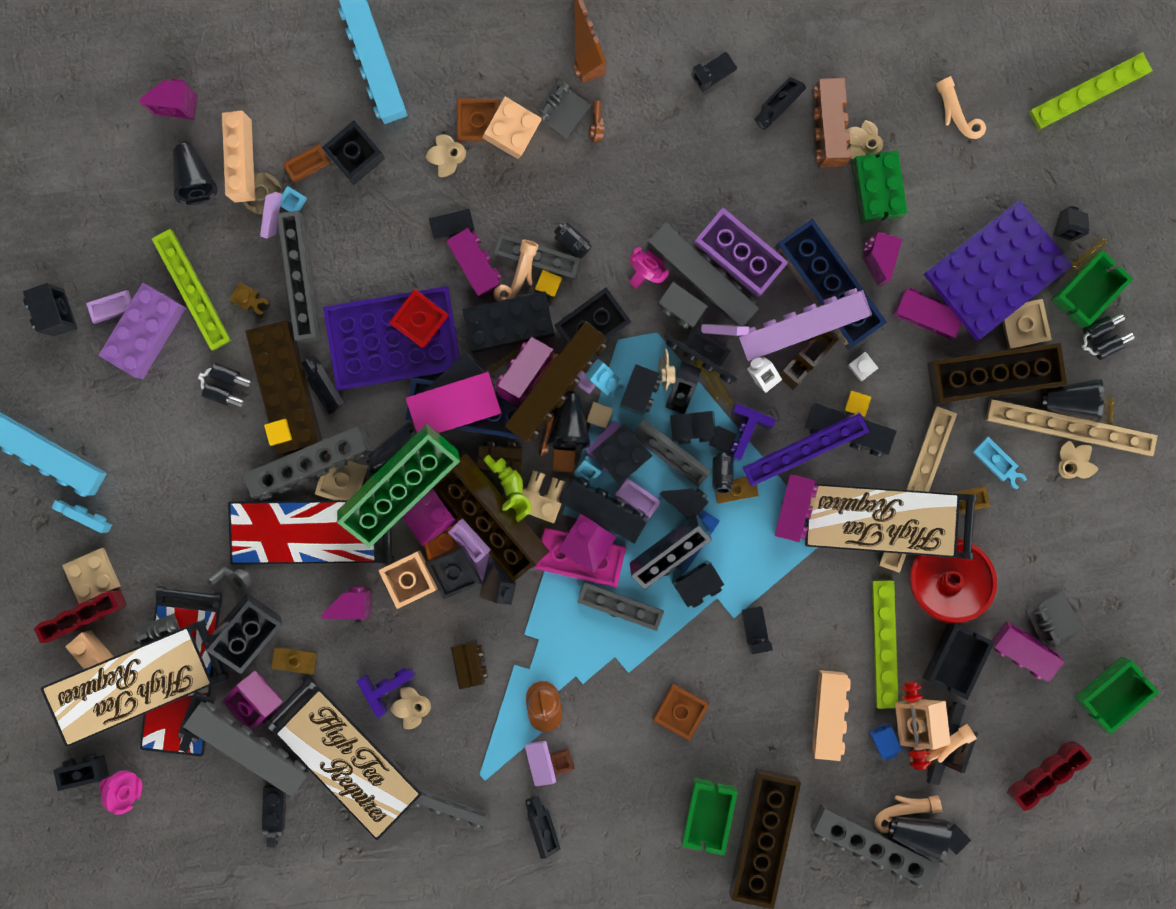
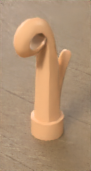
M950 76L936 83L935 85L938 92L941 93L944 103L945 125L950 124L952 116L955 124L966 137L971 139L982 137L986 131V125L980 119H974L967 124L954 89L955 84L952 77ZM973 125L979 126L978 132L971 130Z
M522 240L519 249L521 252L511 288L506 285L496 287L493 296L497 302L515 298L525 278L528 285H532V261L536 255L538 244L529 240ZM502 291L507 292V294L504 296L500 295Z
M966 724L950 736V745L928 750L930 755L926 756V760L932 761L938 758V762L942 763L955 749L965 743L969 744L977 738L969 725Z
M896 795L895 799L902 802V804L888 807L879 812L875 818L874 826L878 832L887 834L889 823L892 820L891 817L929 812L932 814L942 812L940 798L938 795L929 796L924 799L905 798ZM884 819L888 821L886 827L881 826Z

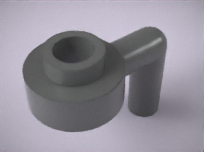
M222 567L206 579L207 584L213 586L225 576L230 579L231 584L238 591H245L251 586L250 574L241 569L232 571L227 567Z

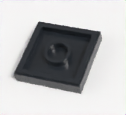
M464 545L425 562L443 599L482 584V580Z

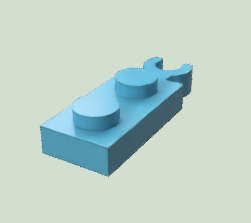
M598 358L584 375L601 392L607 396L609 394L613 398L617 397L615 391L618 388H624L618 382L620 378Z
M985 437L973 449L972 453L1001 481L1008 479V483L1013 489L1019 488L1015 483L1017 477L1021 481L1027 480L1024 474L1015 472L1019 466L989 437Z
M55 500L51 507L100 533L109 532L112 524L106 522L107 518L98 514L87 513L88 509L83 506H70L64 501Z

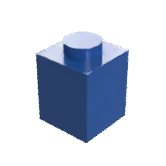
M886 723L868 731L874 747L882 759H892L898 755V752L902 751L896 735L889 724Z

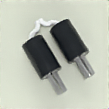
M1119 314L1113 318L1106 316L1090 326L1084 327L1083 350H1088L1090 354L1102 360L1124 349V344L1134 339L1133 333L1123 337L1115 335L1093 346V351L1091 348L1086 347L1087 339L1093 341L1115 330V325L1125 320L1124 315Z
M214 363L212 368L207 369L204 374L200 373L198 379L201 380L202 397L225 406L232 403L242 407L243 404L241 403H244V401L232 396V391L209 382L204 386V379L202 377H205L210 372V377L232 386L238 383L246 387L250 386L251 380L240 377L239 371L218 363Z

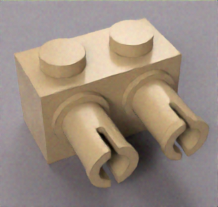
M532 470L528 486L523 489V495L528 498L531 504L529 515L555 523L562 505L559 497L565 482L560 480L556 488L558 479L552 478L547 495L542 496L539 490L545 474L540 473L536 481L538 472Z

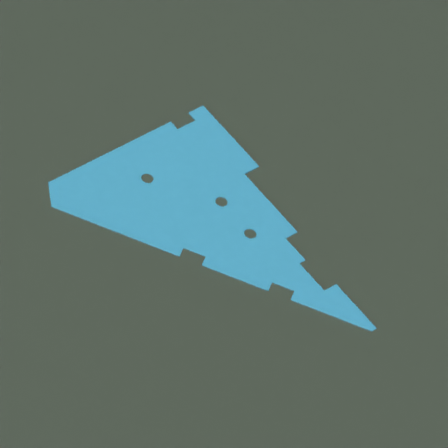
M658 333L618 339L609 368L620 378L618 382L624 388H618L615 391L616 398L601 392L598 404L613 408L607 428L615 421L620 427L625 424L634 433L645 419L672 440L670 416L682 414L665 408L673 383H670L668 390H664L663 382H661L656 393L653 392L651 395V399H654L650 412H645L643 416L619 407L635 364L658 372L659 359L664 357V350L667 349L669 366L675 367L676 377L682 361L665 344L666 342ZM698 381L685 414L714 411L716 427L720 426L736 433L735 441H738L740 433H738L739 428ZM591 424L588 432L590 445L606 430L605 428ZM691 439V444L678 445L711 470L707 478L697 487L647 449L652 457L632 473L628 479L659 499L661 503L650 519L648 518L636 543L634 544L596 523L616 536L613 543L626 546L617 588L547 571L543 573L524 635L539 639L530 669L518 665L513 667L479 774L484 781L525 748L527 743L532 742L542 733L531 725L526 705L527 691L534 683L547 681L553 684L558 691L575 677L584 684L614 657L629 673L714 600L718 599L732 617L735 618L741 613L742 609H746L818 548L805 546V539H801L799 543L775 536L782 508L781 502L784 500L787 485L778 475L757 484L759 496L717 504L715 491L712 488V459L717 454L726 452L710 446V442L699 443V439ZM750 441L742 460L739 462L733 461L734 479L747 477L742 467L762 458ZM583 449L578 465L586 456L591 458L585 452L586 449ZM603 469L590 486L596 489L600 487L609 493L608 496L616 499L619 497L615 493L622 483L618 485ZM688 488L696 490L699 488L707 495L705 499L709 502L703 510L720 520L711 534L712 541L702 547L686 573L708 560L712 563L725 585L721 587L722 591L715 596L707 595L704 597V602L695 608L685 605L672 584V581L685 574L676 567L668 575L662 576L646 589L631 576L629 563L688 519L659 495L661 491ZM565 505L563 514L578 519L581 514ZM584 582L664 610L658 630L655 631L577 603Z

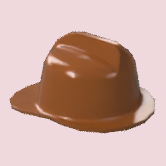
M547 681L534 683L526 694V705L530 723L541 732L552 731L559 726L562 720L558 690Z

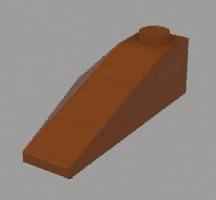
M574 0L575 65H573L576 78L580 77L582 83L606 75V59L598 37L594 34L591 20L587 21L588 14L583 0Z

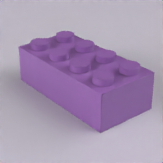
M724 208L719 211L694 242V245L757 298L761 296L788 263V261Z
M142 283L98 356L131 376L144 379L186 310V307L155 288Z

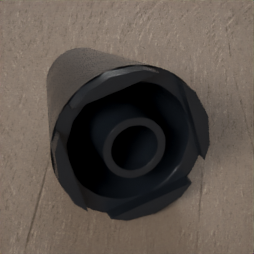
M188 143L178 144L173 150L174 197L178 203H181L180 200L185 201L186 205L201 204L209 201L210 195L214 193L215 196L217 194L216 183L194 146Z
M1095 379L1047 389L1046 393H1042V406H1046L1048 411L1094 422L1100 421L1104 407V400H1102V393H1104L1103 381Z
M569 390L565 394L567 400L560 408L556 406L548 438V447L553 445V449L576 450L577 446L582 445V449L590 447V438L580 396L575 394V391Z
M409 422L404 424L368 455L369 460L366 463L371 472H377L415 435L412 429L408 431V428L411 427Z
M895 817L888 826V833H891V838L936 863L944 861L940 858L942 854L947 855L952 831L948 830L947 827L951 823L945 819Z

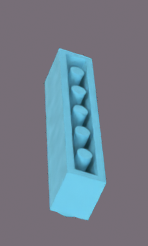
M339 0L341 7L338 8L342 21L346 20L348 27L345 28L347 36L355 44V47L352 48L356 60H361L362 67H359L363 80L367 79L369 86L366 87L370 99L374 98L377 105L373 107L377 119L381 118L384 124L408 116L367 0Z
M0 412V450L9 455L15 454L19 456V461L29 466L33 464L38 467V472L46 476H54L57 478L55 480L57 483L63 486L70 485L75 488L74 492L78 495L86 497V495L96 494L107 475L106 472Z

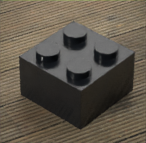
M355 120L322 147L353 185L386 159Z
M45 283L23 291L25 297L23 302L27 310L30 311L32 317L30 323L36 332L54 337L77 329L63 288Z
M635 364L619 407L642 416L645 412L649 413L654 399H651V395L653 392L656 393L662 381L658 378L660 373Z
M625 424L591 452L618 485L652 457Z
M708 560L672 581L687 607L692 606L693 608L704 602L703 598L707 595L712 597L721 592V587L725 585L712 563Z

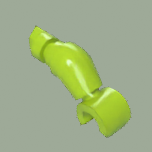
M487 455L483 460L494 473L498 472V477L502 481L501 484L508 499L503 504L502 510L507 511L512 507L516 511L515 519L519 522L531 512L530 501L523 495V480L516 470L513 471L510 466L507 468L503 458L495 462L490 455Z

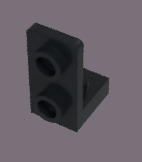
M724 52L704 66L699 63L693 67L691 76L703 93L735 72L737 66L729 54Z
M758 606L742 609L749 652L757 654L773 651L772 642L768 639L763 608Z

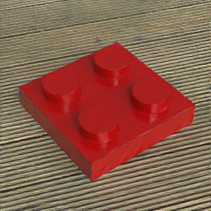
M414 289L389 323L421 348L425 349L447 320L449 314Z

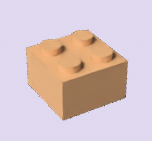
M504 97L482 138L519 159L542 118L509 98Z
M421 550L379 570L397 609L438 589L425 564L426 561Z

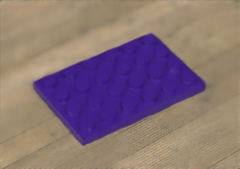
M1019 200L923 275L973 338L978 341L1073 265Z
M445 286L418 291L449 314L447 320L425 349L421 348L389 323L412 292L323 307L336 390L340 391L441 374L450 368L460 358L449 287Z

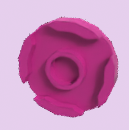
M641 247L635 248L629 257L631 265L637 271L629 281V284L635 289H638L646 279L655 283H661L669 274V270L664 269L665 262L658 255L650 250L645 253L641 251Z
M128 770L119 771L101 780L99 789L102 794L101 801L103 807L116 815L130 811L133 808L131 805L135 799L139 800L141 796L142 780Z

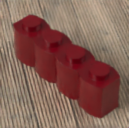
M121 590L105 592L95 597L94 600L83 602L72 610L64 611L53 619L39 623L34 628V631L40 643L55 641L63 638L70 632L82 629L89 623L101 620L107 614L120 611L127 603Z
M1074 741L1067 742L1059 748L1057 754L1048 756L1041 763L1040 767L1030 770L1023 780L1012 784L1007 794L1023 811H1028L1034 808L1041 798L1052 794L1059 784L1070 780L1075 771L1084 769L1091 762L1092 757L1082 745Z

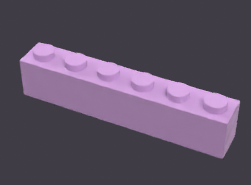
M857 288L844 292L845 297L837 299L834 296L823 300L824 305L816 307V304H812L803 308L804 312L796 315L795 311L783 316L784 320L777 323L773 319L763 323L764 327L761 329L749 328V334L739 337L747 360H753L871 316L872 313L864 291L858 292Z

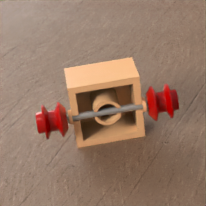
M916 681L904 682V686L900 687L901 690L905 691V695L901 697L904 701L895 703L899 742L901 746L914 747V750L908 753V756L913 758L909 766L914 767V770H925L931 764L930 761L926 760V756L930 755V752L925 749L934 750L950 745L946 701L922 699L923 695L918 694V690L922 686L917 685Z

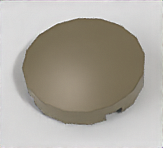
M265 172L254 173L255 200L242 202L248 210L263 215L266 195L274 192L283 194L279 181L274 176Z

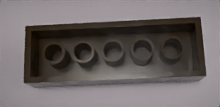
M284 320L246 330L245 333L268 421L272 423L287 419L292 437L290 441L275 445L277 455L293 453L323 441L298 344L294 340L292 323Z
M585 321L505 427L527 444L529 441L534 442L541 433L538 429L543 423L547 425L554 416L552 411L555 407L560 408L567 400L565 394L569 389L574 391L580 383L581 379H579V376L582 372L586 374L594 363L592 359L596 355L600 357L607 348V337Z
M1061 343L936 360L927 363L933 405L1067 385Z
M467 454L461 457L460 462L433 487L460 520L463 519L491 549L488 553L513 582L550 552L523 519L519 522L516 521V511L512 507L507 511L502 510V506L507 500Z
M756 768L729 890L732 901L774 909L801 787L798 777Z

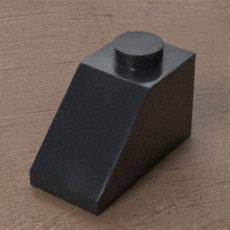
M1070 206L1060 211L1053 235L1072 242L1087 235L1090 230L1088 213L1081 212L1082 209L1075 206Z
M681 362L665 408L682 414L686 413L697 386L701 368Z
M693 488L666 490L659 493L661 497L688 519L695 513L699 515L709 503L705 499L707 495L699 488L696 490Z
M489 556L480 598L498 604L512 605L516 582H513L497 562Z

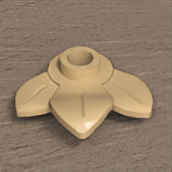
M865 120L861 128L850 127L845 130V133H850L849 144L851 145L848 147V150L852 151L851 159L862 155H877L882 151L883 141L878 136V128L874 123ZM870 142L876 143L874 147H870L868 144Z
M439 135L436 136L437 146L429 149L425 158L430 163L438 165L439 177H447L453 174L457 164L465 159L466 150L462 144L454 142L450 136ZM457 149V155L453 156V151Z
M667 349L664 350V357L660 358L658 363V372L660 373L664 390H668L670 383H675V367L669 366Z
M1071 441L1066 442L1060 449L1059 474L1066 479L1076 476L1085 479L1094 475L1098 471V467L1088 462L1092 446L1081 445L1075 448ZM1067 464L1071 467L1069 472L1065 470Z
M403 687L400 688L402 699L395 701L391 705L390 710L395 716L403 718L404 729H413L420 725L422 717L430 712L431 703L428 698L419 696L414 688ZM417 704L422 706V710L418 709Z

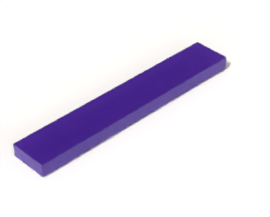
M858 412L757 459L742 468L752 487L869 433V430L861 413Z

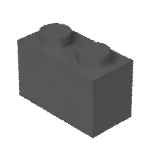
M674 282L658 302L659 311L667 317H670V315L677 319L676 323L684 329L688 327L692 329L708 307Z

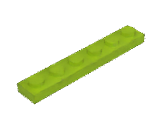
M1142 52L1030 110L1029 114L1037 129L1040 130L1149 74L1153 70Z
M169 229L152 238L210 349L214 351L232 341L173 230Z
M871 581L875 703L877 709L896 708L895 703L898 702L894 581Z

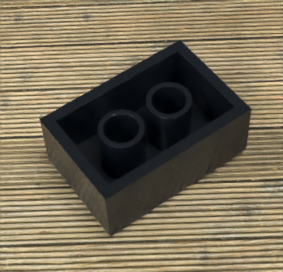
M605 287L557 322L555 328L568 345L586 321L606 336L607 342L631 324V320L607 287Z
M246 593L206 640V651L242 674L283 625L281 616Z

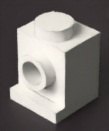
M764 356L753 359L751 366L747 368L755 384L765 393L782 380L772 362Z

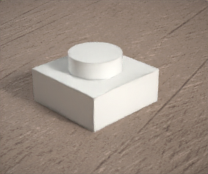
M866 352L847 365L860 382L878 369Z

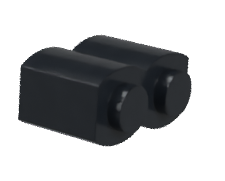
M714 411L670 416L672 440L678 441V445L691 444V439H699V443L710 442L712 437H717Z

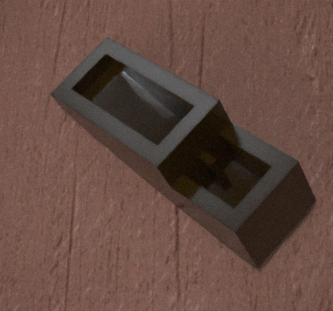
M830 331L812 337L779 373L782 381L793 390L839 339Z

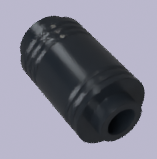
M568 222L565 225L561 223L554 231L556 234L554 239L575 257L582 259L592 248L590 241Z
M719 453L712 459V488L719 494L730 493L734 487V459L727 453Z

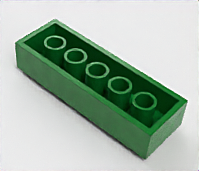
M426 424L337 510V523L370 548L460 462L458 450Z

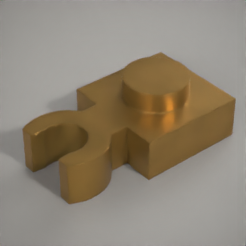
M241 282L238 283L229 299L247 311H250L253 306L254 311L260 315L265 313L260 311L259 306L262 303L270 305L269 301L263 298L257 299L260 293Z

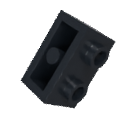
M96 754L84 756L83 760L77 762L75 758L63 761L62 766L53 770L58 791L99 782L109 776L105 755L97 757Z

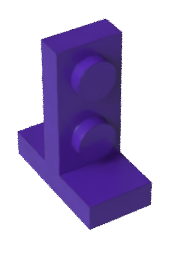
M736 403L731 414L746 419V422H741L738 433H740L738 441L734 440L730 452L733 453V459L739 462L742 460L755 425L758 424L771 429L776 419Z
M404 667L394 673L395 677L388 681L385 678L376 683L377 688L374 687L367 674L356 681L377 718L388 711L381 696L414 678L416 674L413 668L406 670Z

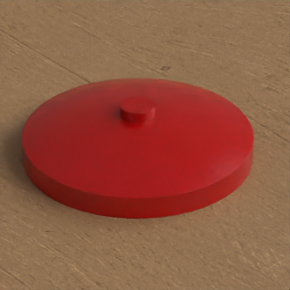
M957 539V552H963L964 540ZM972 544L973 559L917 555L911 565L909 574L910 589L916 603L928 615L946 623H965L979 617L992 604L997 591V575L989 557L974 544Z

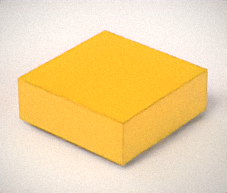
M542 270L535 290L539 292L546 291V295L555 298L562 277Z
M850 391L844 411L851 414L860 412L862 417H865L871 397Z
M287 419L264 425L270 446L292 440Z

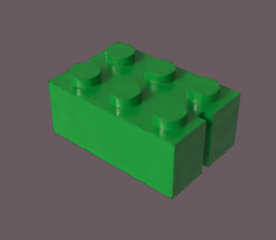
M898 150L882 152L876 157L875 154L856 156L851 162L860 224L879 222L882 218L883 221L904 217L908 212Z
M1101 250L1094 253L1050 300L1063 313L1069 311L1070 313L1067 316L1081 329L1090 326L1134 279L1120 266L1107 271L1106 269L1113 267L1116 262L1105 251Z
M1121 656L1073 698L1085 712L1090 714V718L1102 731L1111 735L1160 692L1148 678L1143 677V672L1131 659Z
M693 777L680 839L682 847L701 851V841H704L705 852L725 855L738 793L735 786L718 782L714 786L712 781Z

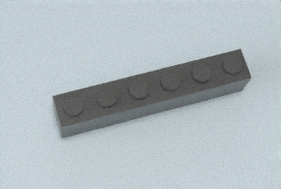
M299 211L277 213L294 340L299 343L321 340L304 216Z
M665 223L648 241V246L735 326H744L759 310L757 307L758 303L751 296L746 297L741 292L742 288L733 281L731 283L725 278L727 275L721 268L713 267L710 264V258L704 253L699 254L694 249L696 246L689 239L684 240L679 235L680 231L671 224L669 226Z
M201 701L183 726L291 797H293L307 777V767L301 761H293L288 757L289 754L280 748L278 750L273 748L266 738H258L252 734L253 731L245 725L241 727L235 723V719L226 713L224 715L217 711V707L210 702L204 703Z

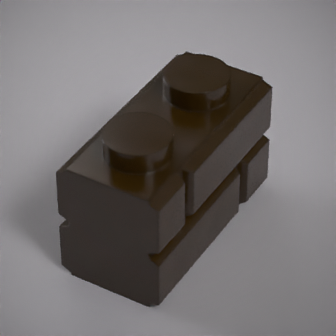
M484 442V446H479L478 467L481 471L493 472L483 460L487 455H490L495 462L503 458L507 468L510 466L513 471L516 470L522 473L523 447H518V443L505 442V446H497V442Z
M477 640L452 645L451 651L459 689L485 684V679L488 678V671L486 665L482 666L481 658L484 657L482 645H478Z

